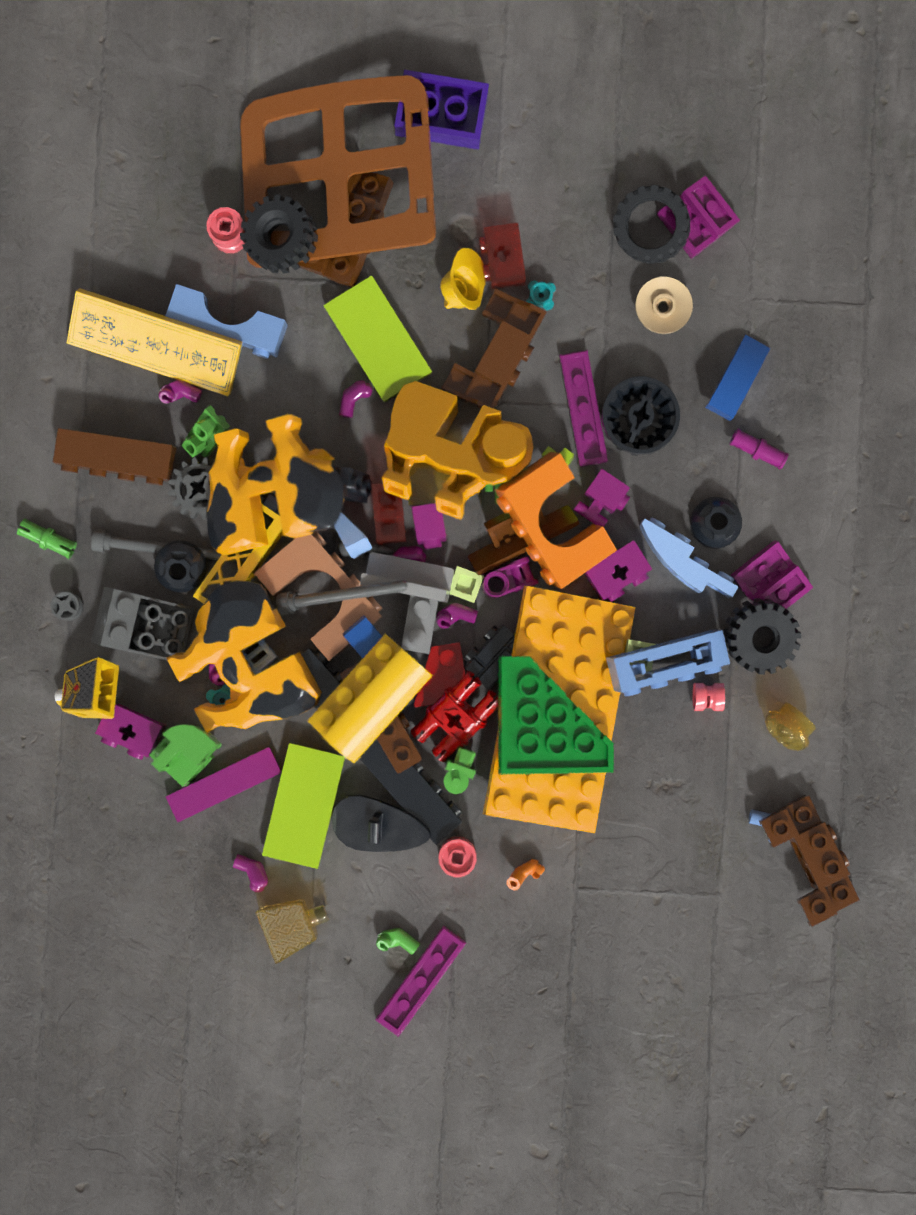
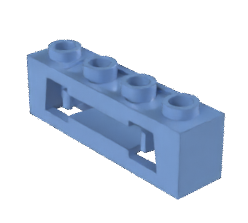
M716 629L606 657L613 689L616 692L624 693V696L641 693L640 688L651 685V689L665 687L668 685V680L678 678V682L695 678L694 673L702 671L705 674L717 673L722 671L721 666L730 664L723 630ZM702 644V646L700 647H692L694 645ZM690 651L691 659L695 658L698 660L703 657L701 661H684L647 672L644 663L636 662L630 665V662L638 660L649 662ZM644 674V676L635 678V675Z

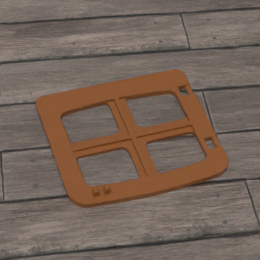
M408 75L376 77L307 87L253 101L245 108L241 117L245 214L247 210L253 213L255 210L253 204L258 201L261 205L264 204L263 198L268 196V189L271 187L323 180L326 184L328 224L325 228L314 231L318 235V242L312 241V245L316 249L314 254L311 252L307 253L306 256L310 258L309 261L431 243L436 236V220L428 118L429 105L424 85L419 79ZM379 102L404 103L406 141L404 144L358 152L346 150L345 106ZM322 110L324 152L320 157L266 165L265 127L267 124L287 117ZM421 112L422 126L413 127L412 113ZM401 167L408 168L410 207L406 212L355 224L350 223L348 180L351 176ZM426 198L427 212L418 213L417 199ZM273 231L270 238L271 243L276 246L283 244L288 239L290 231ZM247 253L249 263L256 268H262Z

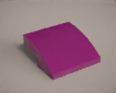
M706 175L679 196L685 203L690 215V234L683 249L691 259L740 221ZM665 206L658 212L657 216L673 235L676 228V218L673 211L668 206Z
M776 540L730 575L751 603H754L753 599L760 598L765 601L766 598L780 604L785 609L813 589V586L799 566L792 562Z

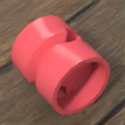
M221 207L210 214L207 220V231L214 245L220 251L236 253L243 249L242 245L245 243L240 239V233H245V231L241 228L243 221L241 215L229 207Z
M462 836L448 838L441 845L439 851V863L442 870L453 877H463L469 874L476 864V850L473 843Z

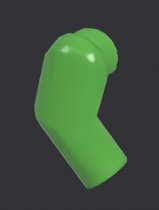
M401 928L384 930L378 934L376 945L381 951L401 946L411 955L420 945L417 940Z

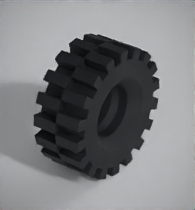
M274 195V200H272L269 196L263 198L264 204L261 205L258 201L253 204L255 208L253 213L247 210L245 214L248 221H242L241 228L245 231V233H240V239L245 243L242 246L248 253V256L265 270L269 269L272 273L277 274L278 270L285 274L290 273L289 267H292L296 271L301 268L298 264L301 260L305 263L310 260L306 256L308 252L314 254L316 247L312 245V241L318 242V235L314 232L317 230V226L312 221V216L291 197L286 196L284 199L281 195ZM285 225L290 230L288 239L281 245H273L270 240L272 232L277 227Z
M760 598L753 599L754 603L745 601L742 603L744 608L740 610L736 607L732 611L736 614L732 619L728 616L726 620L729 628H724L723 634L727 637L725 640L726 647L729 649L727 652L738 664L752 673L753 671L765 675V671H768L770 674L776 673V667L779 666L781 669L787 667L785 661L788 658L791 661L794 660L796 656L792 654L793 649L799 651L800 644L796 642L797 639H801V632L797 630V627H800L799 623L793 618L794 615L772 600L765 598V601ZM762 626L770 627L773 631L771 643L766 647L755 646L752 639L754 632Z

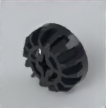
M644 376L632 377L617 384L608 394L603 404L601 424H603L605 436L618 450L625 451L633 456L650 455L665 447L676 434L680 422V408L674 393L661 381ZM641 399L639 403L634 404L630 408L629 412L622 410V407L629 401ZM651 404L655 407L657 411L658 423L653 422L654 411L650 406ZM645 405L643 417L647 420H643L635 429L637 417L633 414H637ZM619 415L626 416V422L630 428L628 434L620 426ZM649 426L656 428L651 435L637 438L640 431H644Z

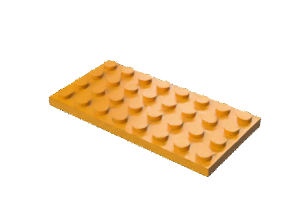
M524 586L512 656H530L538 664V667L612 741L620 692H616L613 689L606 657L625 652L626 641L630 639L635 607ZM497 732L483 814L595 833L606 773L498 774Z

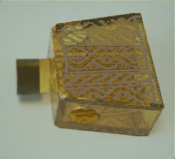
M304 899L264 906L256 911L275 964L314 942L318 938L315 926L329 921L324 905L308 910Z

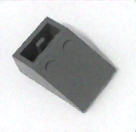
M104 587L91 643L167 660V657L175 653L185 652L195 608Z

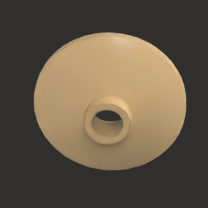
M657 277L648 281L640 289L635 307L640 322L647 329L659 334H669L678 331L687 323L692 313L693 301L689 290L683 283L671 277ZM665 303L668 306V310L666 312L659 311L658 304Z

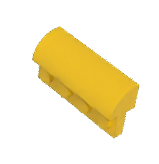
M385 634L309 718L308 722L337 751L355 763L432 675Z

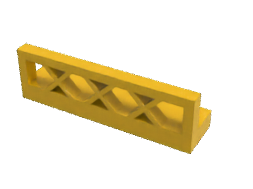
M262 504L263 512L274 519L268 529H266L269 545L254 548L248 554L240 555V552L235 553L236 556L229 557L230 555L222 554L193 597L204 604L207 598L203 594L209 585L219 583L222 585L230 581H252L255 576L254 573L261 568L283 536L280 516ZM247 558V559L245 560V562L243 563V565H242V564H241V559ZM237 560L238 572L236 575L223 578L222 566L225 562ZM218 574L219 580H213Z

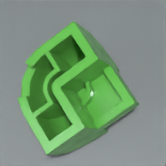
M183 724L171 727L164 732L165 738L149 756L154 760L151 764L159 772L166 771L184 787L189 786L215 757L212 753L219 749L222 744L202 727Z

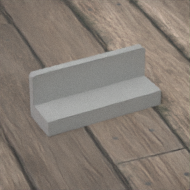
M371 552L366 574L362 573L360 585L365 586L404 580L407 582L408 588L406 591L398 593L448 603L454 569Z

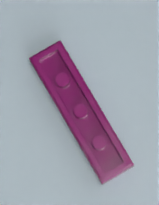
M588 350L559 355L579 468L607 463L608 458Z
M268 747L166 796V799L178 823L282 773V770L271 747Z
M443 925L375 1020L399 1037L466 945V941Z

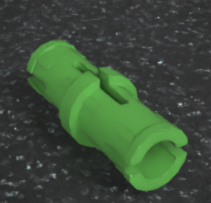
M26 518L20 523V526L25 528H18L17 535L38 543L39 548L44 550L48 548L65 556L67 559H70L74 554L71 550L76 549L77 542L56 534L55 530L50 527L45 529Z

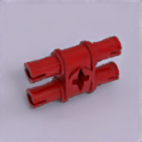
M468 671L454 687L446 688L444 694L432 706H428L426 716L411 729V734L414 738L424 730L417 739L421 743H424L438 727H441L448 733L432 748V753L435 757L441 753L438 759L441 762H446L459 746L468 745L469 739L480 728L483 729L486 726V719L499 707V696L490 703L496 695L493 691H489L475 707H472L465 701L482 684L478 677L468 684L475 675L471 671ZM459 714L461 716V718H457L456 720L452 718V715L455 716Z

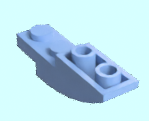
M651 518L649 521L647 519L641 521L639 527L651 550L660 562L682 583L697 593H701L707 585L728 598L734 596L738 589V586L733 584L734 578L722 571H719L718 574L708 569L709 564L698 557H694L693 560L689 558L694 549L693 546L689 545L690 539L678 532L672 535L665 531L666 525L654 518Z

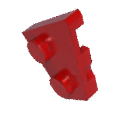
M460 642L431 647L425 669L432 677L417 692L414 702L415 708L433 705L444 694L446 688L454 687L465 676Z

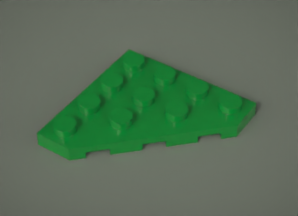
M499 656L498 774L614 773V743L538 667V664L530 656Z

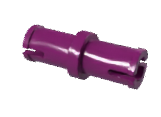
M739 428L736 429L729 445L750 454L752 459H761L777 467L779 470L783 468L789 456V453H785L767 444L766 439H757L741 431Z

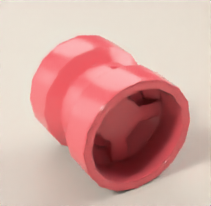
M694 683L692 693L693 710L704 711L706 708H711L713 711H724V683H713L711 686H706L704 683Z

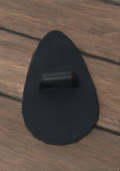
M351 795L342 799L334 808L332 815V826L337 838L347 847L359 851L393 852L409 850L426 843L431 837L429 828L412 814L381 800L363 795Z

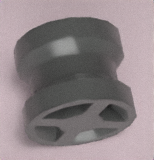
M72 592L57 593L51 601L53 615L61 620H75L82 614L84 609L82 599Z

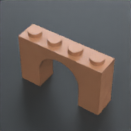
M317 531L310 535L295 538L254 573L273 596H277L278 593L283 591L299 576L312 571L331 575L338 582L341 589L363 586L360 585V581L354 574L348 577L342 570L345 563L335 552L329 555L323 548L327 542ZM370 596L368 599L364 597L343 600L337 616L310 640L328 661H332L351 645L342 633L363 615L374 625L382 618L379 611L383 608L373 596Z

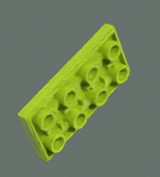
M372 276L323 305L384 403L398 395L404 385L414 381L419 382L432 374L430 367Z
M289 743L262 856L311 868H319L345 756Z

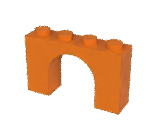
M549 452L512 480L496 488L495 492L499 497L496 499L499 507L504 513H509L513 520L511 526L514 532L520 538L523 537L527 543L526 551L534 562L537 561L542 568L540 574L543 580L549 586L552 585L562 589L617 551L604 527L596 524L590 525L567 542L561 544H552L543 536L538 522L541 505L550 494L575 478L561 453Z

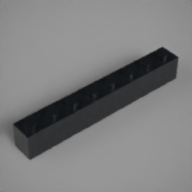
M308 649L302 654V657L322 692L318 705L314 707L317 710L343 680L338 671L333 674L326 665L329 661L319 649L315 652L312 649ZM377 738L359 757L404 810L415 816L429 828L431 832L430 839L435 845L462 823V819L459 817L462 811L452 800L447 803L440 794L443 790L433 779L429 782L421 774L424 768L419 762L401 773H397Z

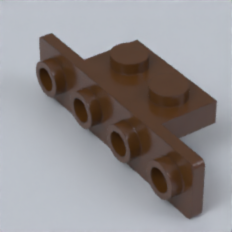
M565 505L546 516L543 515L540 508L538 516L539 528L546 540H550L579 525V520L569 505ZM502 513L484 523L492 543L468 555V559L477 575H482L527 552L526 547L528 545L523 537L520 538L514 532L511 526L513 520L509 513Z
M360 662L341 672L340 676L342 680H344ZM402 711L377 737L378 742L397 773H401L422 759L408 735L409 733L406 728L411 725Z

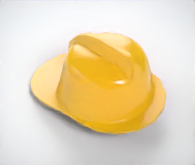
M462 248L457 251L450 271L441 280L440 288L444 297V307L447 309L453 307L462 309L466 307L475 310L480 307L486 283V270L480 256L470 248Z

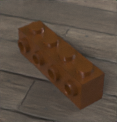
M58 428L53 463L61 466V471L78 473V469L89 470V475L106 478L107 473L118 474L117 479L134 482L135 477L146 478L147 484L163 486V481L169 482V480H172L177 448L169 444Z

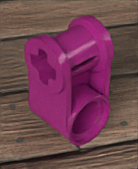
M529 557L512 562L503 568L487 574L482 582L484 594L489 598L495 599L513 592L522 591L524 586L532 587L539 584L538 579H534L529 567ZM496 577L502 581L503 589L500 592L490 591L488 588V580L490 578Z

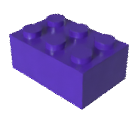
M404 70L403 76L408 75L419 79L426 88L431 142L479 150L489 94V83ZM398 102L394 125L395 135L406 138L404 103ZM421 112L412 113L413 127L422 126Z

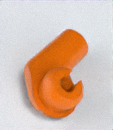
M530 859L514 869L507 880V886L511 890H518L529 874L534 879H538L545 871V867L538 863L539 860Z

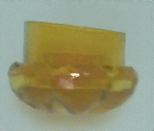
M787 702L779 710L769 711L765 717V725L770 735L789 750L801 751L807 748L809 745L807 738L816 730L815 725L803 713Z

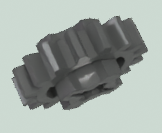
M194 457L190 466L183 461V470L174 469L173 471L178 476L177 479H172L168 482L175 486L174 490L168 492L170 496L177 498L173 501V506L178 507L182 505L180 513L185 515L191 511L190 517L194 520L198 514H201V517L207 520L208 506H195L199 502L209 501L211 489L208 472L212 466H209L208 458H204L202 464H199L198 459ZM197 470H205V472L203 471L202 474L198 476L189 475L190 473ZM183 483L186 485L187 495L184 498L182 495ZM204 483L205 493H197V490L194 488L195 485H202Z

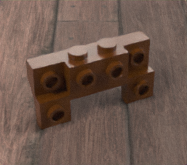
M368 172L355 174L349 178L350 223L355 224L384 218L383 211L394 184L390 177ZM371 252L311 260L307 263L299 262L298 264L301 269L308 270L352 288L358 281L367 254Z
M495 289L482 315L500 325L478 364L475 373L454 363L441 390L457 395L458 399L465 403L469 402L480 409L483 405L495 409L508 385L513 387L518 380L521 372L517 368L521 361L527 362L535 348L531 345L532 340L547 312L532 303L522 301Z
M803 795L771 815L759 820L770 841L771 847L774 848L789 840L811 887L815 889L796 899L808 919L809 926L813 927L837 915V911L859 901L858 895L848 877L850 875L847 869L849 861L844 852L838 850L834 842L837 840L834 830L829 824L826 825L825 822L821 821L809 795Z

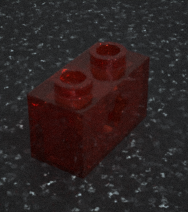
M518 223L484 227V236L479 237L481 254L486 253L488 264L483 265L485 282L490 281L491 290L525 285L526 276ZM503 251L504 256H506L505 262H500L498 252Z
M383 483L371 484L377 543L406 542L403 498L387 493L384 490Z

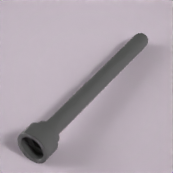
M95 528L92 535L91 549L92 551L105 552V550H110L111 548L158 553L167 543L115 537L112 533H107L105 529ZM198 547L207 560L218 561L222 555L215 549Z
M404 580L305 595H298L292 591L280 592L276 597V606L281 615L294 614L296 610L303 606L404 592L407 590L408 584Z

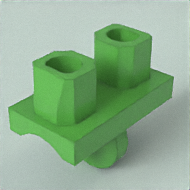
M210 405L203 411L187 435L182 447L191 457L201 454L206 458L211 455L217 446L214 434L228 431L230 425L225 421L224 416L216 415L214 408Z
M459 746L454 761L448 759L445 768L448 772L444 777V786L450 793L460 794L464 792L469 784L468 778H474L476 769L471 767L476 754L474 751Z

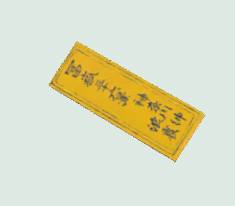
M81 288L75 294L67 344L182 380L229 396L232 391L243 343L242 341Z

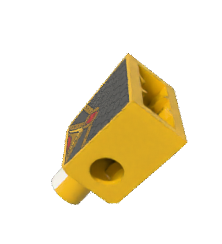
M98 657L67 670L64 674L63 688L55 692L56 703L61 706L62 711L78 717L114 718L119 665Z

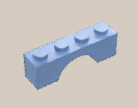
M178 284L175 286L165 315L166 317L242 341V346L253 349L252 354L268 359L269 355L278 356L288 326L284 319L257 311L252 318L244 323L237 325L223 324L210 315L208 301L204 293Z

